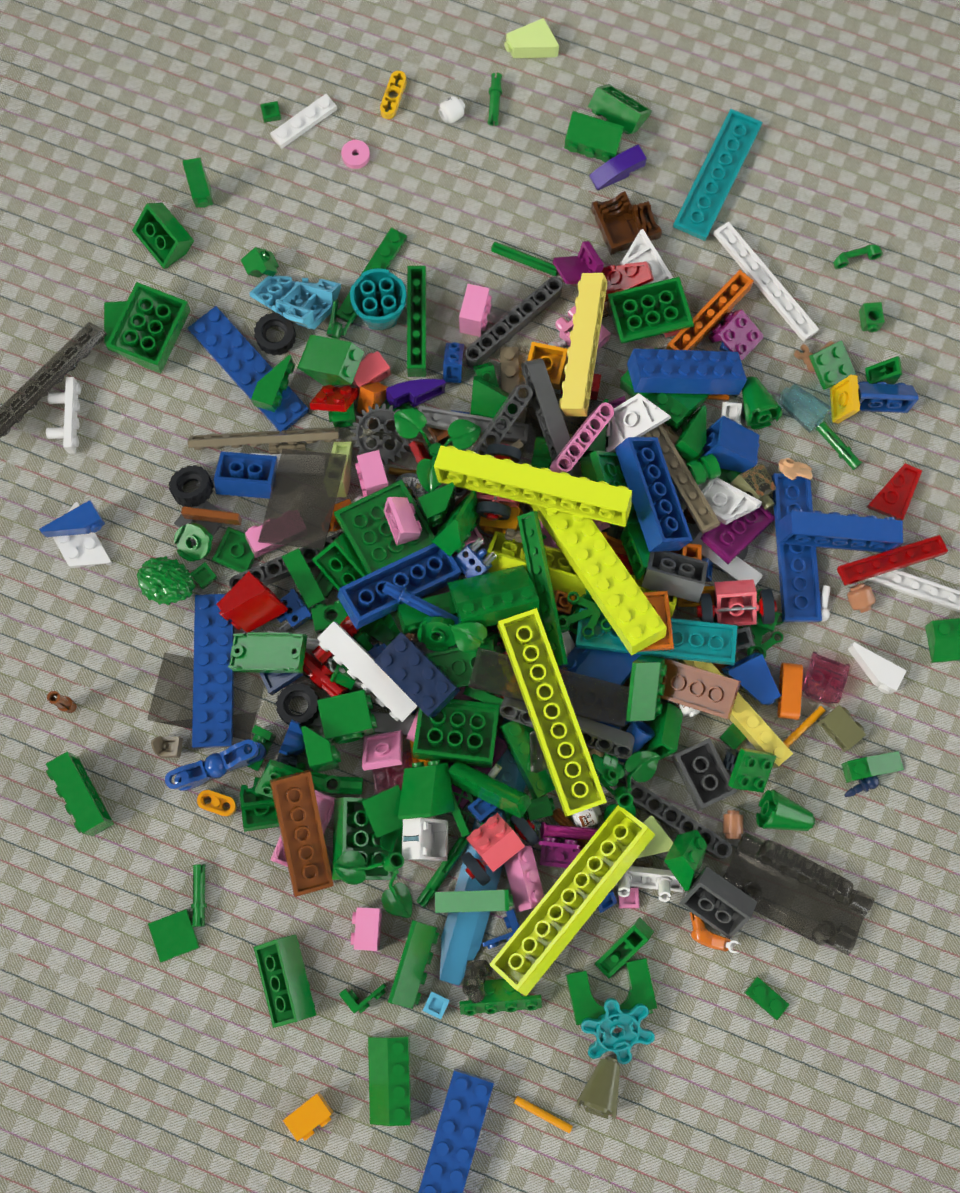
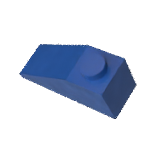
M89 500L41 527L39 530L45 537L90 534L91 532L99 531L105 525V522L96 506Z

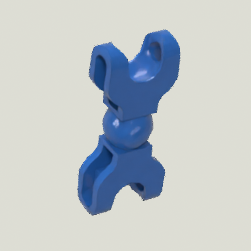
M250 739L241 741L220 753L209 755L205 761L200 760L169 771L165 776V783L170 789H178L180 791L191 790L213 778L224 776L228 770L233 771L263 760L266 756V748L263 744ZM174 775H176L174 779L175 785L171 782Z

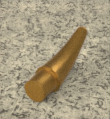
M389 467L388 474L397 477L417 474L416 470Z

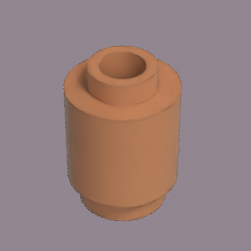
M728 810L727 814H723V834H725V839H741L744 815H740V811Z

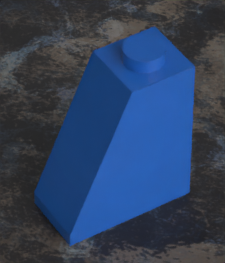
M755 652L735 662L734 665H729L722 669L723 673L729 678L741 681L739 687L760 704L770 705L776 702L775 699L781 697L761 653Z

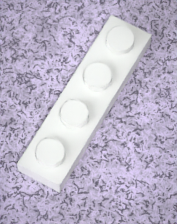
M324 94L270 133L271 137L283 149L335 112L337 105L327 94Z

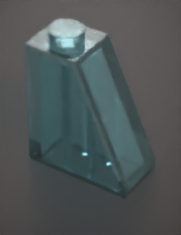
M796 384L790 388L786 387L779 394L781 398L778 403L809 433L823 421L831 409L828 404Z

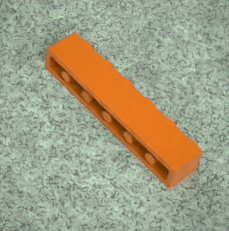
M739 270L692 318L694 326L682 329L668 343L666 350H693L750 291L754 281Z

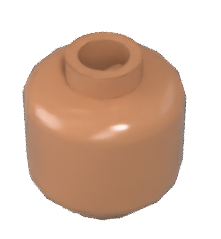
M861 583L849 588L850 591L847 593V598L853 610H860L861 613L872 609L871 606L876 602L870 586Z

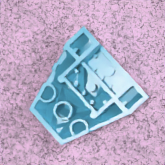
M274 275L273 277L267 276L249 293L250 297L300 326L315 330L331 314L333 302L339 296L341 284L325 279H319L318 283H311L308 278H302V282L292 281V277Z

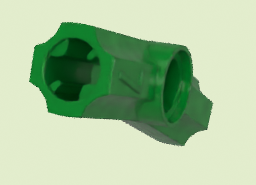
M311 771L314 790L331 795H362L363 777H339ZM331 780L338 782L335 790L328 789V783Z

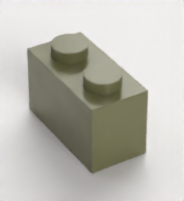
M838 705L824 716L818 724L841 750L846 752L865 737L866 734L863 732L864 728L862 725L854 722L850 717V712L845 707Z

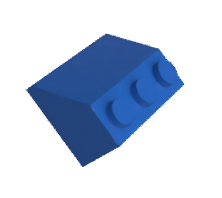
M862 381L858 383L860 411L908 413L919 400L914 387L905 383H897L895 385L887 384L886 382L869 384V382Z
M221 451L214 476L216 494L273 499L276 484L277 456Z

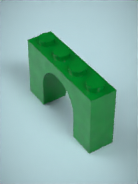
M641 958L627 961L625 967L629 981V993L625 1001L619 1005L620 1010H631L635 1005L642 1003L647 1006L649 1014H652V1009H657L647 959ZM586 970L565 974L576 1025L581 1026L585 1018L598 1019L599 1016L606 1013L604 1007L600 1006L592 997Z

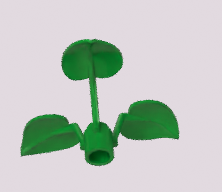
M402 409L394 414L395 428L401 437L413 439L420 432L429 447L431 460L422 459L416 469L418 480L428 493L443 484L438 482L434 469L440 446L447 447L452 442L453 446L458 450H465L470 448L481 434L480 426L468 420L459 419L450 424L448 428L450 439L444 445L440 443L431 444L422 430L427 424L426 417L422 412L416 409Z
M462 622L451 626L457 647L465 653L478 650L480 644H484L486 640L493 639L496 646L498 638L502 639L499 632L494 633L490 628H486L479 622ZM499 664L501 679L480 683L485 692L495 695L504 689V686L511 679V671L505 664Z
M643 750L632 753L631 757L626 759L624 768L629 772L627 775V787H618L613 790L600 782L614 796L618 803L610 804L606 808L603 815L604 822L618 805L635 817L636 809L633 805V796L630 793L632 791L631 777L637 782L650 780L656 772L660 758L659 754Z
M403 827L381 836V848L389 852V855L383 861L365 866L363 855L358 851L350 850L343 853L333 864L336 875L343 882L350 885L364 882L366 879L365 870L383 866L387 872H393L388 885L390 889L382 893V906L391 915L403 918L411 917L412 897L408 887L402 882L393 885L395 877L399 873L398 869L404 864L402 856Z

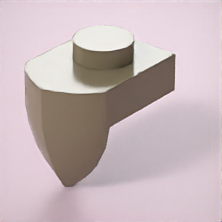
M158 736L151 741L152 749L159 757L180 758L183 738Z

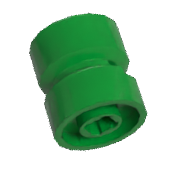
M713 454L701 457L700 461L695 459L686 463L697 485L706 482V479L712 480L721 476L719 463Z

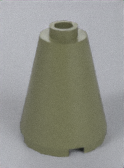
M608 1056L605 1059H600L577 1099L576 1106L578 1108L582 1104L586 1106V1112L606 1119L611 1115L612 1120L616 1119L620 1079L618 1060Z

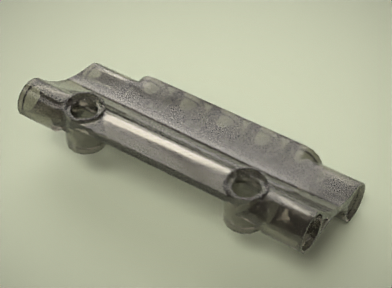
M747 832L741 837L734 856L723 876L725 880L757 901L754 909L757 913L815 942L817 945L827 944L846 955L852 952L863 919L874 903L873 897L857 889L854 890L853 883L848 879L774 841L766 840L762 842L761 839Z

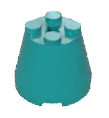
M371 269L363 272L351 286L350 300L356 314L370 329L386 330L396 325L405 307L406 289L401 278L399 279L396 275L390 273L389 270Z

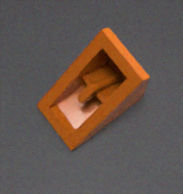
M379 382L360 386L357 412L362 414V410L369 412L368 406H371L374 410L376 404L380 408L386 399V388L388 386Z

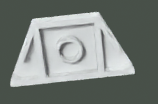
M643 229L640 230L620 264L625 265L647 261L654 280L644 285L672 279L671 273Z
M638 393L614 408V415L609 420L607 427L608 447H606V452H616L615 448L627 437H641L671 419V416Z
M719 478L706 479V482L698 485L718 520L725 525L760 508L762 501Z
M78 502L74 503L68 512L79 507ZM96 533L53 537L70 568L113 564Z

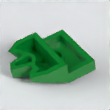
M255 777L252 788L241 784L240 805L244 832L279 827L274 799L255 792L256 785L260 779L258 777Z

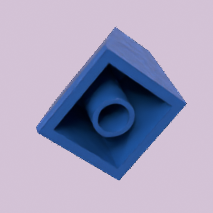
M722 416L706 429V444L703 447L704 453L701 457L713 454L720 468L743 473L755 467L758 462L757 455L760 446V435Z

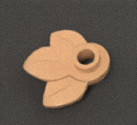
M790 458L779 461V470L789 479L795 480L797 476L809 480L812 479V468L807 464L795 462Z

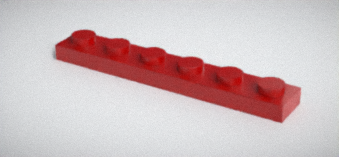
M937 535L840 565L837 571L844 586L945 555L948 549L941 536Z

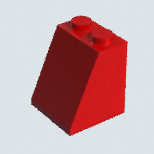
M250 571L216 604L221 610L219 614L225 620L231 619V624L236 629L240 630L242 628L247 633L288 610L281 600Z

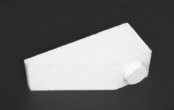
M855 642L848 647L851 655L871 682L878 687L879 691L885 694H892L897 691L906 673L905 669Z

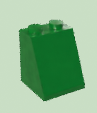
M310 335L297 368L323 386L352 385L364 351L352 342Z
M440 760L428 761V765H424V762L412 763V767L404 769L398 813L399 820L433 817L455 811L448 763H440Z

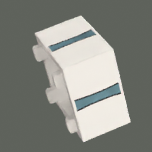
M429 818L403 819L402 856L404 860L447 861L448 820Z

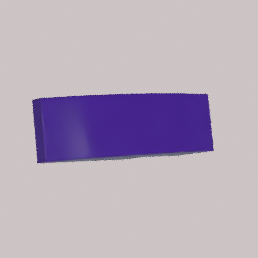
M638 144L604 163L592 172L589 177L598 191L629 177V173L644 167L647 158Z
M418 379L398 383L386 388V399L390 405H393V409L410 402L412 407H415L445 393L446 382L441 379Z

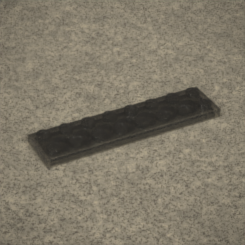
M88 322L0 407V438L6 436L10 432V428L15 423L22 421L24 415L29 410L34 409L38 401L42 397H46L56 384L61 383L64 376L69 371L74 370L82 358L89 356L91 350L104 341L107 333L102 328Z
M478 647L468 687L524 702L508 655ZM559 669L576 716L622 728L625 726L630 687Z

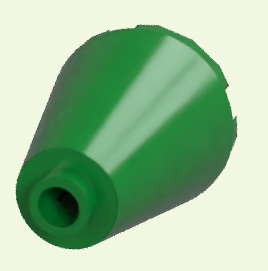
M749 376L746 378L747 381L742 388L745 421L747 426H751L754 430L769 427L774 419L777 422L781 418L783 411L757 377Z
M767 790L762 795L758 805L761 807V811L756 814L758 827L792 831H809V829L813 828L815 818L809 810L775 790Z

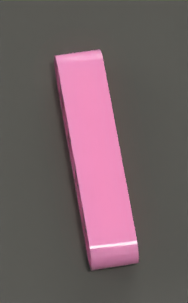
M602 403L592 411L551 463L550 470L552 472L567 473L574 467L613 417L614 409L611 404Z

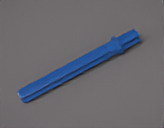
M388 581L384 584L382 592L397 599L398 603L401 601L431 617L451 618L455 624L459 623L457 616L406 591V588L402 589Z

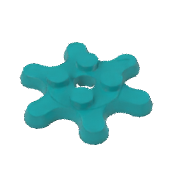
M608 998L604 1003L605 1014L599 1016L598 1019L585 1018L581 1023V1029L584 1033L596 1036V1040L590 1044L587 1051L592 1059H597L605 1052L612 1051L617 1055V1060L620 1064H627L632 1060L630 1050L634 1044L642 1043L648 1045L655 1040V1035L651 1030L640 1027L641 1021L649 1014L647 1006L642 1003L635 1005L631 1010H620L618 1001L614 998ZM616 1026L623 1028L621 1032L613 1033Z

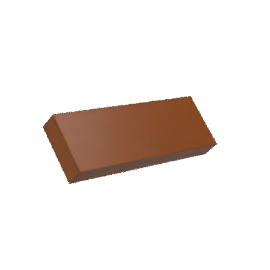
M184 506L181 511L185 519L240 526L242 523L239 513Z

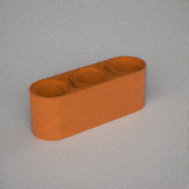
M781 664L779 677V693L781 697L778 698V718L799 720L803 665Z

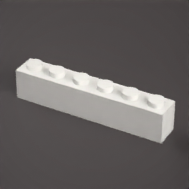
M333 621L317 638L320 641L319 646L324 651H330L334 654L333 659L340 666L344 664L349 669L347 673L354 680L358 678L363 683L361 687L367 693L372 692L376 696L375 701L380 706L389 708L391 710L389 714L396 721L400 719L403 722L418 707L374 662L375 659L336 621Z

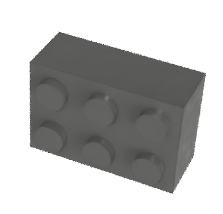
M669 551L650 552L642 587L651 591H668L669 596H676L698 603L705 586L708 562Z
M710 738L671 757L698 811L737 792L736 789L728 786L730 776Z
M706 866L694 879L689 891L684 892L679 904L731 939L751 919L757 901Z

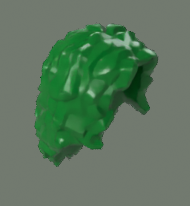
M167 556L150 558L142 564V568L137 573L138 586L142 590V595L146 596L148 600L157 602L159 605L166 604L168 606L171 603L176 604L178 601L186 600L193 594L192 590L196 587L189 569H186V566L183 563L180 564L177 559L171 560Z

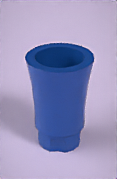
M631 721L626 730L635 738L632 753L639 751L655 736L653 729L644 721ZM618 758L620 762L625 763L626 759Z

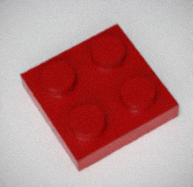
M333 385L323 386L311 400L310 409L346 412L358 397V388H351L350 386L334 387Z

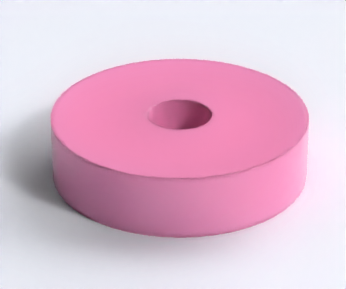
M351 140L342 148V160L349 168L360 169L366 166L370 160L369 147L363 141Z

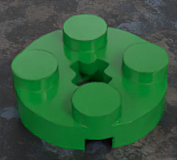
M192 522L180 527L176 531L174 544H177V552L183 559L187 561L201 560L211 551L213 536L202 525ZM194 538L196 541V545L192 546V542L190 541V539Z
M426 616L418 628L417 637L419 642L426 644V648L432 651L441 652L448 650V647L456 644L451 630V626L455 625L454 620L451 618Z

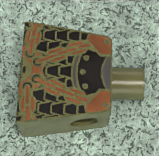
M762 463L739 474L730 483V485L762 501L761 505L765 510L775 504L769 495L776 490V486Z

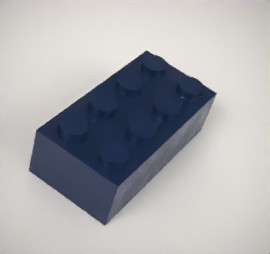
M402 632L374 660L430 718H434L461 691Z

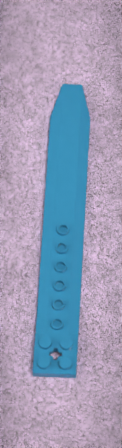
M504 718L502 725L511 720ZM499 733L498 737L504 740L501 733ZM507 749L497 763L502 769L495 779L524 793L526 784L509 749ZM499 808L483 822L485 823L497 813L506 822L505 811ZM476 818L472 830L480 827V823ZM469 843L465 853L470 852L474 858L480 860L481 857ZM462 863L455 891L497 890L503 865L494 872L487 865H484L486 873L491 880L482 886L476 878L471 879L465 871L466 865ZM490 911L448 913L441 936V981L460 985L481 947Z

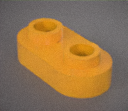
M204 790L197 797V804L200 808L224 817L233 815L237 808L233 798L211 790ZM207 797H211V803L209 804L205 803ZM226 803L230 804V808L228 810H224L223 808Z

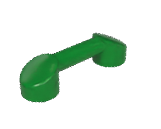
M867 245L859 249L842 252L834 260L835 269L844 268L849 264V258L864 254L868 255L869 260H875L883 255L882 249L877 245Z

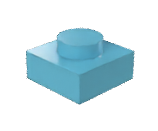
M431 991L422 1011L442 1019L450 1000Z

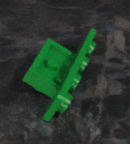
M505 979L478 981L480 1000L459 1002L460 1014L473 1016L477 1013L494 1014L501 1011L510 1013L517 1010L534 1011L542 1008L541 995L521 996V993L516 991Z

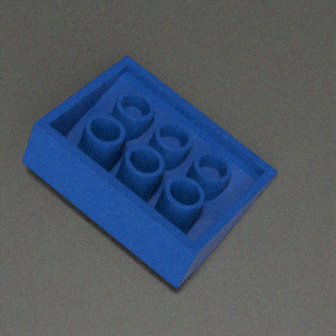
M575 646L567 656L568 664L559 666L568 675L564 685L571 704L598 719L631 675L632 662L641 655L634 654L631 656L629 653L576 648Z

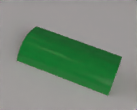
M456 762L448 770L454 786L518 818L523 817L532 803L529 795L462 762Z

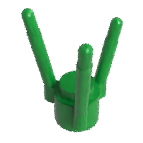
M336 299L333 302L326 335L339 340L341 335H346L357 314L354 312L345 327L342 328L343 324L335 321L339 300Z

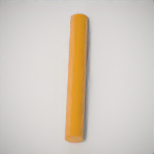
M819 706L783 743L789 748L826 712L825 709Z
M519 1096L515 1098L514 1104L567 1133L571 1132L573 1126Z

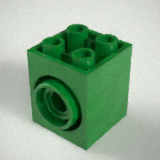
M365 690L317 700L324 737L331 744L350 743L362 739L363 736L375 734L374 728H378L374 713L371 714L370 709H374L370 694L367 695Z

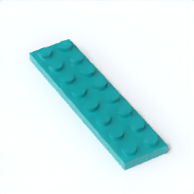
M730 109L673 224V228L706 241L763 122Z
M601 613L594 629V636L591 639H585L582 634L583 628L588 625L591 617L578 621L576 648L629 653L613 628L609 632H604L601 629V621L606 619L603 613ZM671 618L674 649L636 653L638 655L734 665L737 625ZM604 623L603 626L605 628L610 627V624ZM591 630L585 631L586 635H590L592 633Z

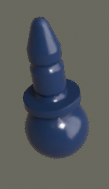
M873 776L859 780V784L850 788L844 796L851 797L863 790L868 792L869 789L877 788L879 778Z

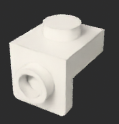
M722 401L721 417L725 416L741 425L742 403Z

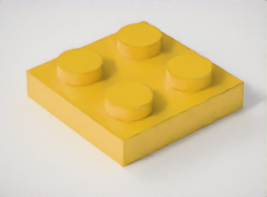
M850 375L830 388L832 423L839 424L860 411L857 375Z

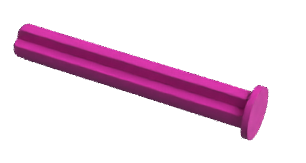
M542 822L540 836L543 839L547 836L590 840L598 829L546 825L545 822Z

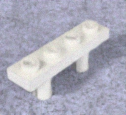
M66 377L65 392L48 393L47 396L49 404H65L64 426L47 428L46 436L48 439H63V448L68 454L76 453V447L79 446L77 429H79L80 423L77 418V412H80L78 395L81 393V387L74 377Z
M630 866L616 884L618 885V895L621 897L629 896L630 886L657 889L659 900L663 902L670 900V891L683 892V887L671 870Z

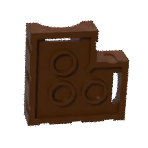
M626 191L609 201L592 202L591 211L595 216L599 230L602 232V237L608 246L610 255L628 250L642 229L650 241L661 238L662 230L653 218L649 201L632 206Z

